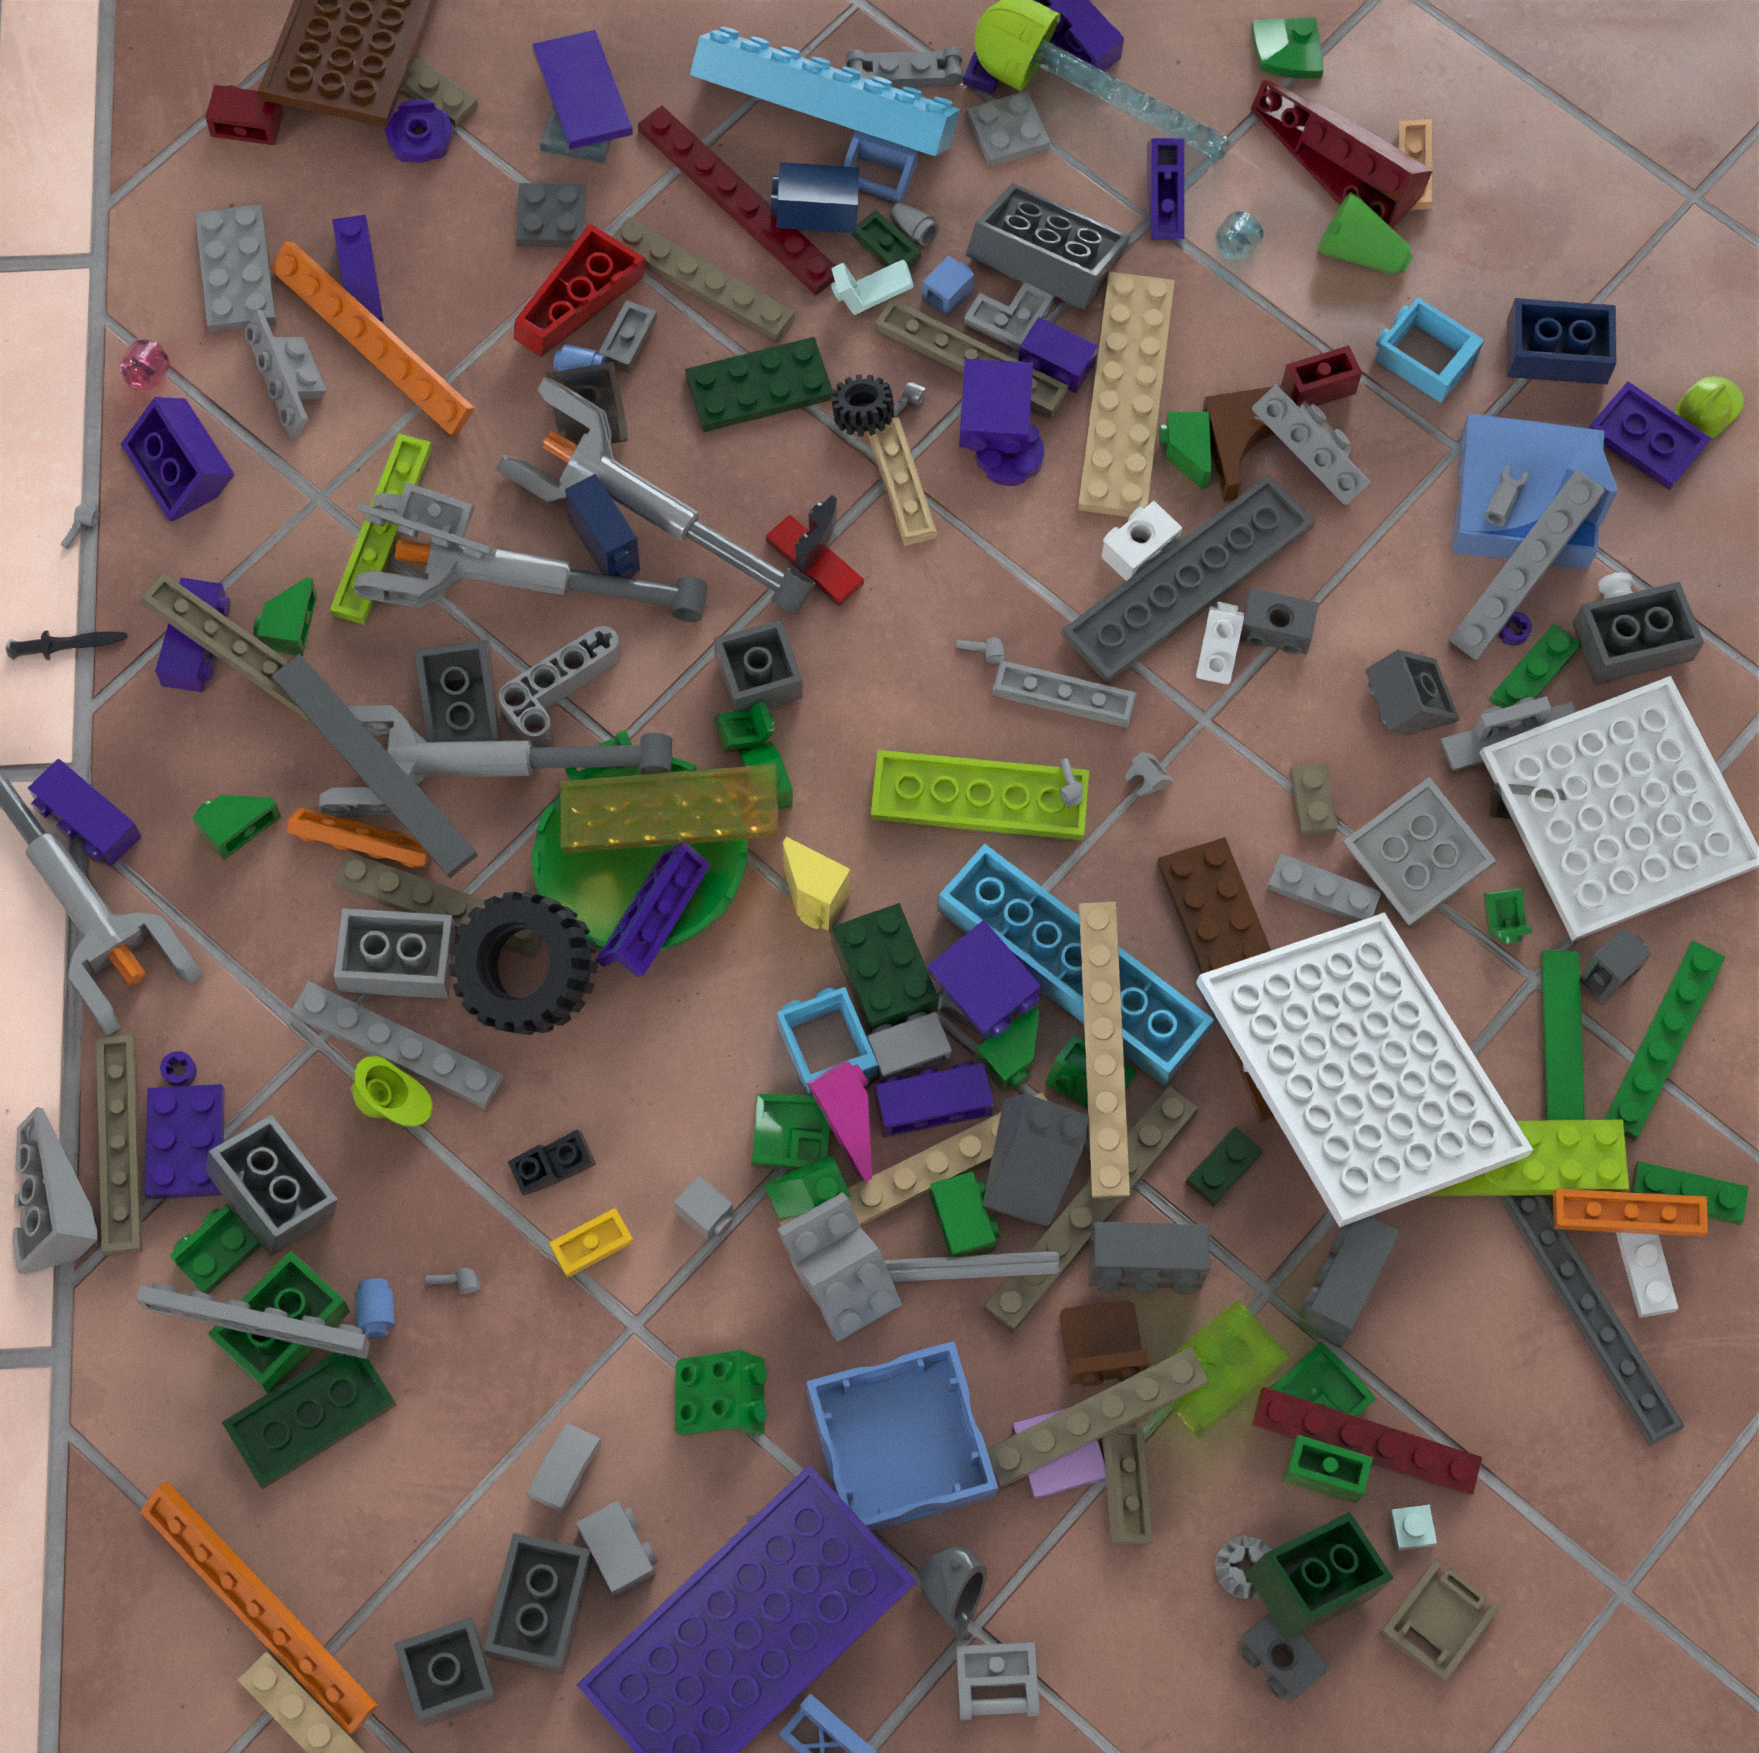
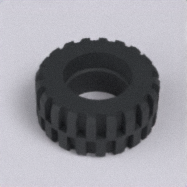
M514 891L504 893L502 898L493 896L485 900L484 909L475 907L468 914V917L471 919L468 925L460 924L456 931L461 936L458 944H451L450 954L455 955V964H449L450 976L457 977L458 983H455L452 987L456 996L465 998L462 1006L469 1014L477 1015V1021L505 1032L533 1035L534 1032L546 1033L553 1031V1025H565L571 1020L570 1012L581 1011L586 1004L581 1000L584 993L591 994L595 985L589 982L590 974L597 973L598 963L591 961V954L597 952L595 942L586 937L590 932L585 922L576 919L577 913L570 907L563 906L559 901L529 892L522 894ZM532 929L539 932L547 943L550 953V967L547 977L539 989L525 998H515L505 991L500 982L498 958L504 944L510 937L521 930Z

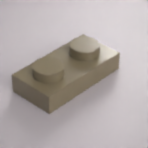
M1327 763L1292 766L1290 774L1300 836L1335 834L1337 824Z

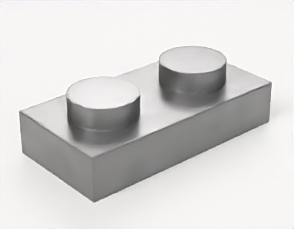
M626 300L598 352L599 355L605 356V363L630 372L657 320V311Z

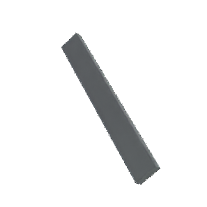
M300 653L272 675L275 682L449 878L478 856L472 846Z
M1497 1196L1649 1446L1681 1430L1685 1425L1565 1230L1554 1229V1213L1544 1196Z

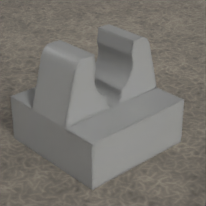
M1140 752L1131 760L1133 765L1125 775L1129 782H1134L1140 776L1145 778L1143 786L1136 791L1138 795L1144 797L1159 790H1165L1174 782L1156 757L1146 752Z

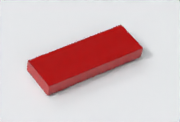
M789 514L766 535V542L801 573L811 578L819 589L840 606L864 584V578L827 546L806 572L795 564V545L799 538L806 532H809V530Z

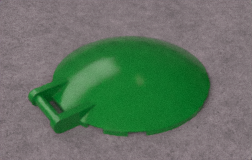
M623 730L616 733L615 738L595 746L632 745L627 731ZM674 757L671 759V774L660 779L642 776L639 773V767L586 768L579 772L576 768H564L570 782L563 787V792L556 798L553 804L547 806L536 828L537 835L534 849L531 853V862L538 894L559 901L561 905L570 907L577 913L576 919L585 922L590 930L589 934L586 935L587 939L593 940L596 948L603 949L661 853L686 842L711 865L659 951L685 943L715 923L729 907L740 888L748 856V842L744 821L738 806L726 788L716 778H711L698 770L696 765Z

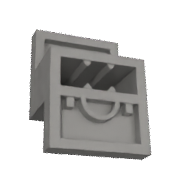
M843 1192L777 1229L801 1285L819 1306L828 1329L837 1342L902 1305L879 1248L860 1227L851 1203Z

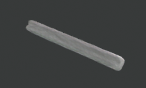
M1055 1251L884 1260L893 1282L1057 1274L1060 1270V1257Z

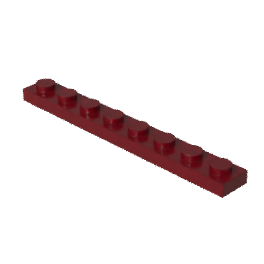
M663 105L638 123V131L813 294L818 295L835 281L831 268L836 265L797 229L776 228L777 214H770L771 205Z

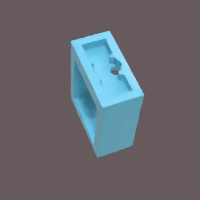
M1417 297L1410 307L1404 305L1394 320L1396 324L1391 330L1385 328L1378 337L1375 345L1379 348L1375 361L1442 403L1478 358L1484 339ZM1414 325L1457 352L1440 375H1437L1396 348Z
M845 987L838 990L835 988L824 989L811 1000L789 1002L781 1008V1011L777 1012V1026L806 1095L813 1096L806 1082L830 1068L810 1074L792 1028L839 1010L859 1057L848 1060V1062L851 1063L852 1067L858 1064L867 1080L877 1077L878 1063Z

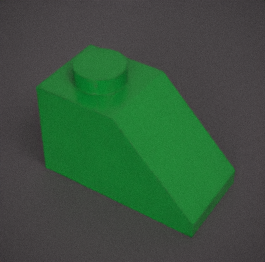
M1168 411L1166 424H1160L1159 444L1165 445L1166 459L1198 487L1208 488L1211 475L1209 412Z
M304 578L266 602L263 606L261 617L257 616L255 618L253 627L254 637H257L258 640L277 653L296 656L300 653L303 656L317 598L313 579Z
M772 741L739 750L738 755L758 815L793 806V789L783 759Z
M219 795L214 800H208L192 816L198 831L224 860L281 817L277 804L272 798Z
M1036 1006L1028 1013L1022 1014L1012 1021V1025L997 1038L993 1035L977 1047L976 1061L979 1064L984 1063L986 1073L1002 1092L1010 1086L1014 1089L1020 1087L1031 1077L1029 1072H1031L1034 1059L1039 1010Z
M833 1154L764 1184L779 1219L803 1215L842 1192L847 1198L851 1197Z

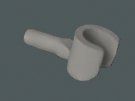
M913 382L908 383L902 392L900 400L894 406V417L892 418H895L909 402L920 406L926 395L924 392L925 388Z
M84 504L76 507L74 523L61 542V546L68 549L82 530L83 525L90 527L97 525L100 513L96 511L95 507Z
M989 638L985 642L957 640L956 648L985 652L988 663L998 664L1001 660H1005L1003 643L998 638Z
M1065 758L1060 763L1067 786L1061 788L1059 792L1066 807L1070 808L1083 801V787L1073 776L1069 759Z
M469 1268L456 1271V1274L426 1275L425 1278L426 1285H452L458 1283L460 1294L474 1293L481 1288L478 1275Z

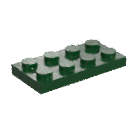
M815 337L685 369V376L703 432L830 401L833 390Z
M333 1352L229 1417L222 1424L258 1484L264 1489L396 1406V1403L368 1358L364 1359Z

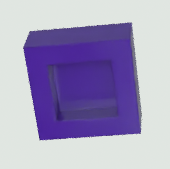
M974 52L964 74L963 85L994 94L999 80L984 69L976 52Z

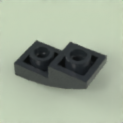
M833 494L824 503L820 501L811 509L808 515L809 532L803 534L795 545V564L805 572L819 558L832 535L837 517V498Z
M575 1130L545 1147L539 1144L508 1161V1164L522 1195H527L583 1172L596 1165V1162L583 1133Z

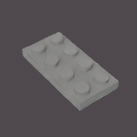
M262 204L195 213L209 333L245 329L256 310H263L268 325L277 324Z

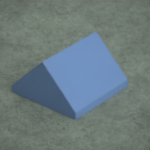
M1591 431L1566 469L1555 497L1576 469L1607 490L1585 519L1594 525H1600L1603 523L1618 490L1597 431Z

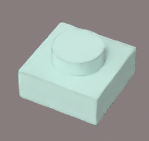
M1430 1505L1392 1509L1389 1512L1396 1551L1435 1546L1437 1540Z

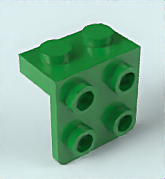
M734 1350L678 1360L676 1363L675 1431L684 1436L727 1429L750 1436L764 1434V1421L767 1416L764 1403V1383L767 1378L765 1359L742 1350Z

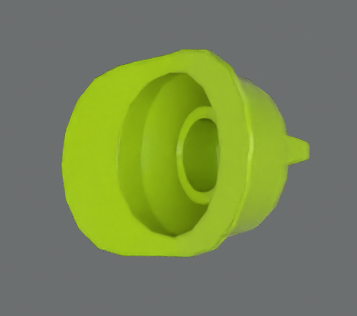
M1705 377L1696 382L1685 393L1676 405L1674 413L1712 439L1721 434L1740 414L1744 407V397L1741 389L1734 382L1724 377Z
M365 1057L357 1064L354 1072L355 1082L351 1085L350 1091L353 1093V1100L357 1108L363 1114L377 1119L386 1117L397 1124L408 1127L422 1125L430 1118L433 1109L431 1097L425 1087L417 1080L398 1069L383 1057Z

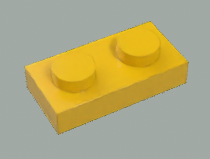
M615 1207L549 1242V1246L566 1278H569L633 1244L634 1241Z

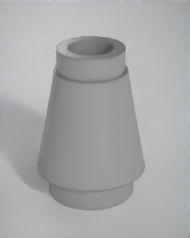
M902 202L897 203L890 212V219L895 222L913 244L927 246L935 239L939 226L933 216Z

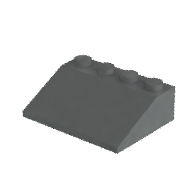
M1012 183L976 221L966 256L976 260L982 266L992 267L1005 273L1010 279L1026 282L1064 300L1072 307H1080L1085 310L1097 296L1108 277V273L1111 272L1128 243L1130 236Z

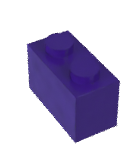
M1038 317L1019 347L1018 361L1033 363L1034 369L1068 385V390L1077 393L1096 362L1098 345Z

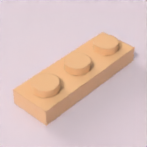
M1432 119L1399 121V150L1433 170ZM1433 172L1421 198L1411 210L1432 209Z

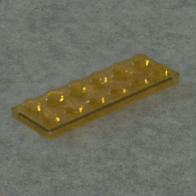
M775 764L561 781V849L563 853L672 845L683 842L698 843L779 836L777 769Z

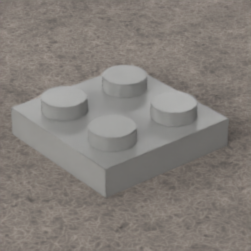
M1028 91L967 108L966 117L989 168L1050 150V138Z

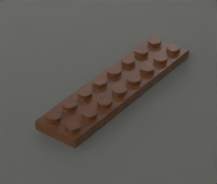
M1225 837L1158 858V867L1201 974L1271 951ZM1226 1035L1259 1121L1273 1118L1272 1111L1249 1072L1243 1071V1062Z

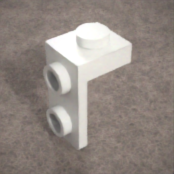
M1218 602L1217 607L1210 606L1196 672L1198 679L1223 684L1230 683L1244 620V613L1238 612L1239 606L1224 602Z

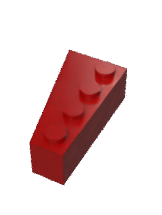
M589 223L515 319L513 339L542 357L641 280L644 275L646 258Z

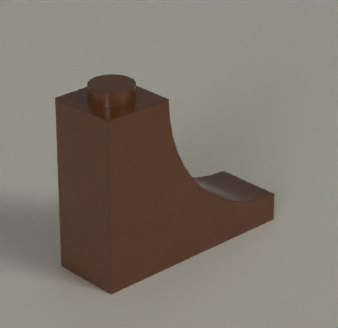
M1279 385L1282 391L1287 395L1285 385ZM1272 387L1205 397L1202 412H1209L1210 450L1224 502L1233 501L1238 498L1241 486L1240 464L1245 455L1257 443L1275 434L1252 410L1253 405Z

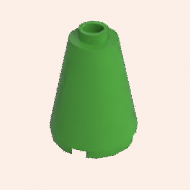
M1349 193L1336 211L1338 213L1334 220L1330 221L1317 251L1326 256L1390 275H1395L1398 270L1404 273L1413 258V255L1409 253L1411 246L1357 195Z

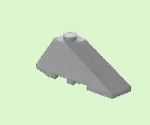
M36 1107L17 1127L16 1171L22 1173V1183L19 1193L15 1194L14 1207L21 1208L20 1227L13 1228V1245L17 1271L20 1274H27L78 1260L98 1240V1230L94 1222L92 1207L44 1109Z

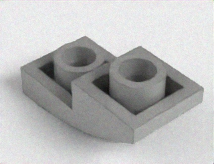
M567 1423L538 1470L528 1491V1497L562 1513L581 1486L582 1473L601 1448V1438Z

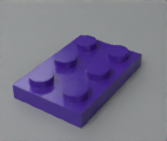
M1629 381L1626 382L1588 428L1603 430L1604 445L1668 490L1675 485L1711 440L1709 436Z
M222 1084L148 1088L145 1196L147 1199L223 1195L205 1172L209 1151L224 1143L225 1089Z

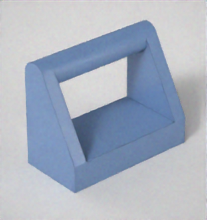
M856 130L843 166L854 167L858 158L902 172L897 189L859 177L858 191L899 203L902 202L918 167L919 151Z

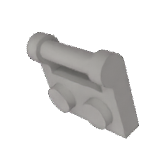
M1035 1642L956 1646L960 1720H972V1716L1016 1713H1026L1027 1717L1039 1716ZM1025 1685V1697L971 1700V1688Z

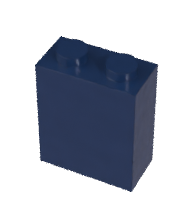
M780 162L779 175H772L770 214H777L776 228L856 233L859 167Z
M593 474L566 488L565 494L569 522L602 574L631 579L640 570L637 537L597 475Z

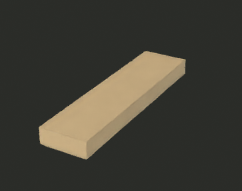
M899 417L892 418L891 424H885L883 431L876 428L874 435H869V431L866 432L903 545L907 546L936 539L937 531Z

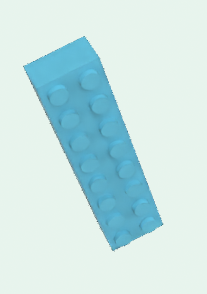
M720 27V30H711L710 33L699 36L690 71L691 76L933 156H937L950 148L961 110L952 107L953 102L941 97H934V100L921 97L922 92L917 89L903 87V90L891 87L892 82L884 78L873 77L872 80L860 77L861 72L856 69L842 67L839 70L830 67V61L826 59L811 57V60L800 57L798 50L789 47H781L778 50L769 47L770 42L765 39L751 37L748 40L739 37V31L732 28Z
M984 843L939 894L937 911L965 933H968L981 921L985 920L1041 985L1042 992L1084 1024L1080 916ZM1118 946L1123 1053L1126 1058L1165 1087L1209 1035L1214 1019Z

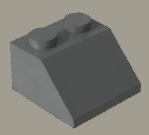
M1398 649L1365 669L1370 681L1368 683L1369 690L1378 702L1381 710V721L1388 731L1410 735L1452 724L1460 720L1436 659Z

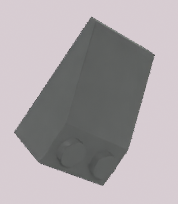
M484 640L414 650L428 742L500 741L489 641Z
M1026 1093L1004 1099L982 1207L1045 1228L1050 1227L1083 1151L1089 1115Z

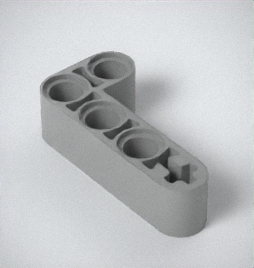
M608 626L593 628L501 687L499 702L502 715L520 740H530L533 748L548 747L550 745L553 733L550 717L546 709L618 663L620 647L616 631ZM572 663L582 664V666L577 669L567 668V666ZM543 681H550L553 683L551 686L547 688H541L538 686V684H540ZM519 699L524 701L519 706L508 705L513 700ZM539 725L543 727V729L537 733H532L528 731V729L532 726Z

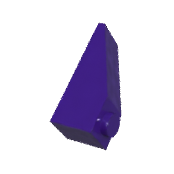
M1151 138L1147 142V183L1151 240L1184 239V138Z
M366 214L332 219L344 289L380 322L384 321Z

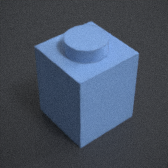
M948 255L923 281L922 300L948 318L973 292L974 273L965 263L957 262Z

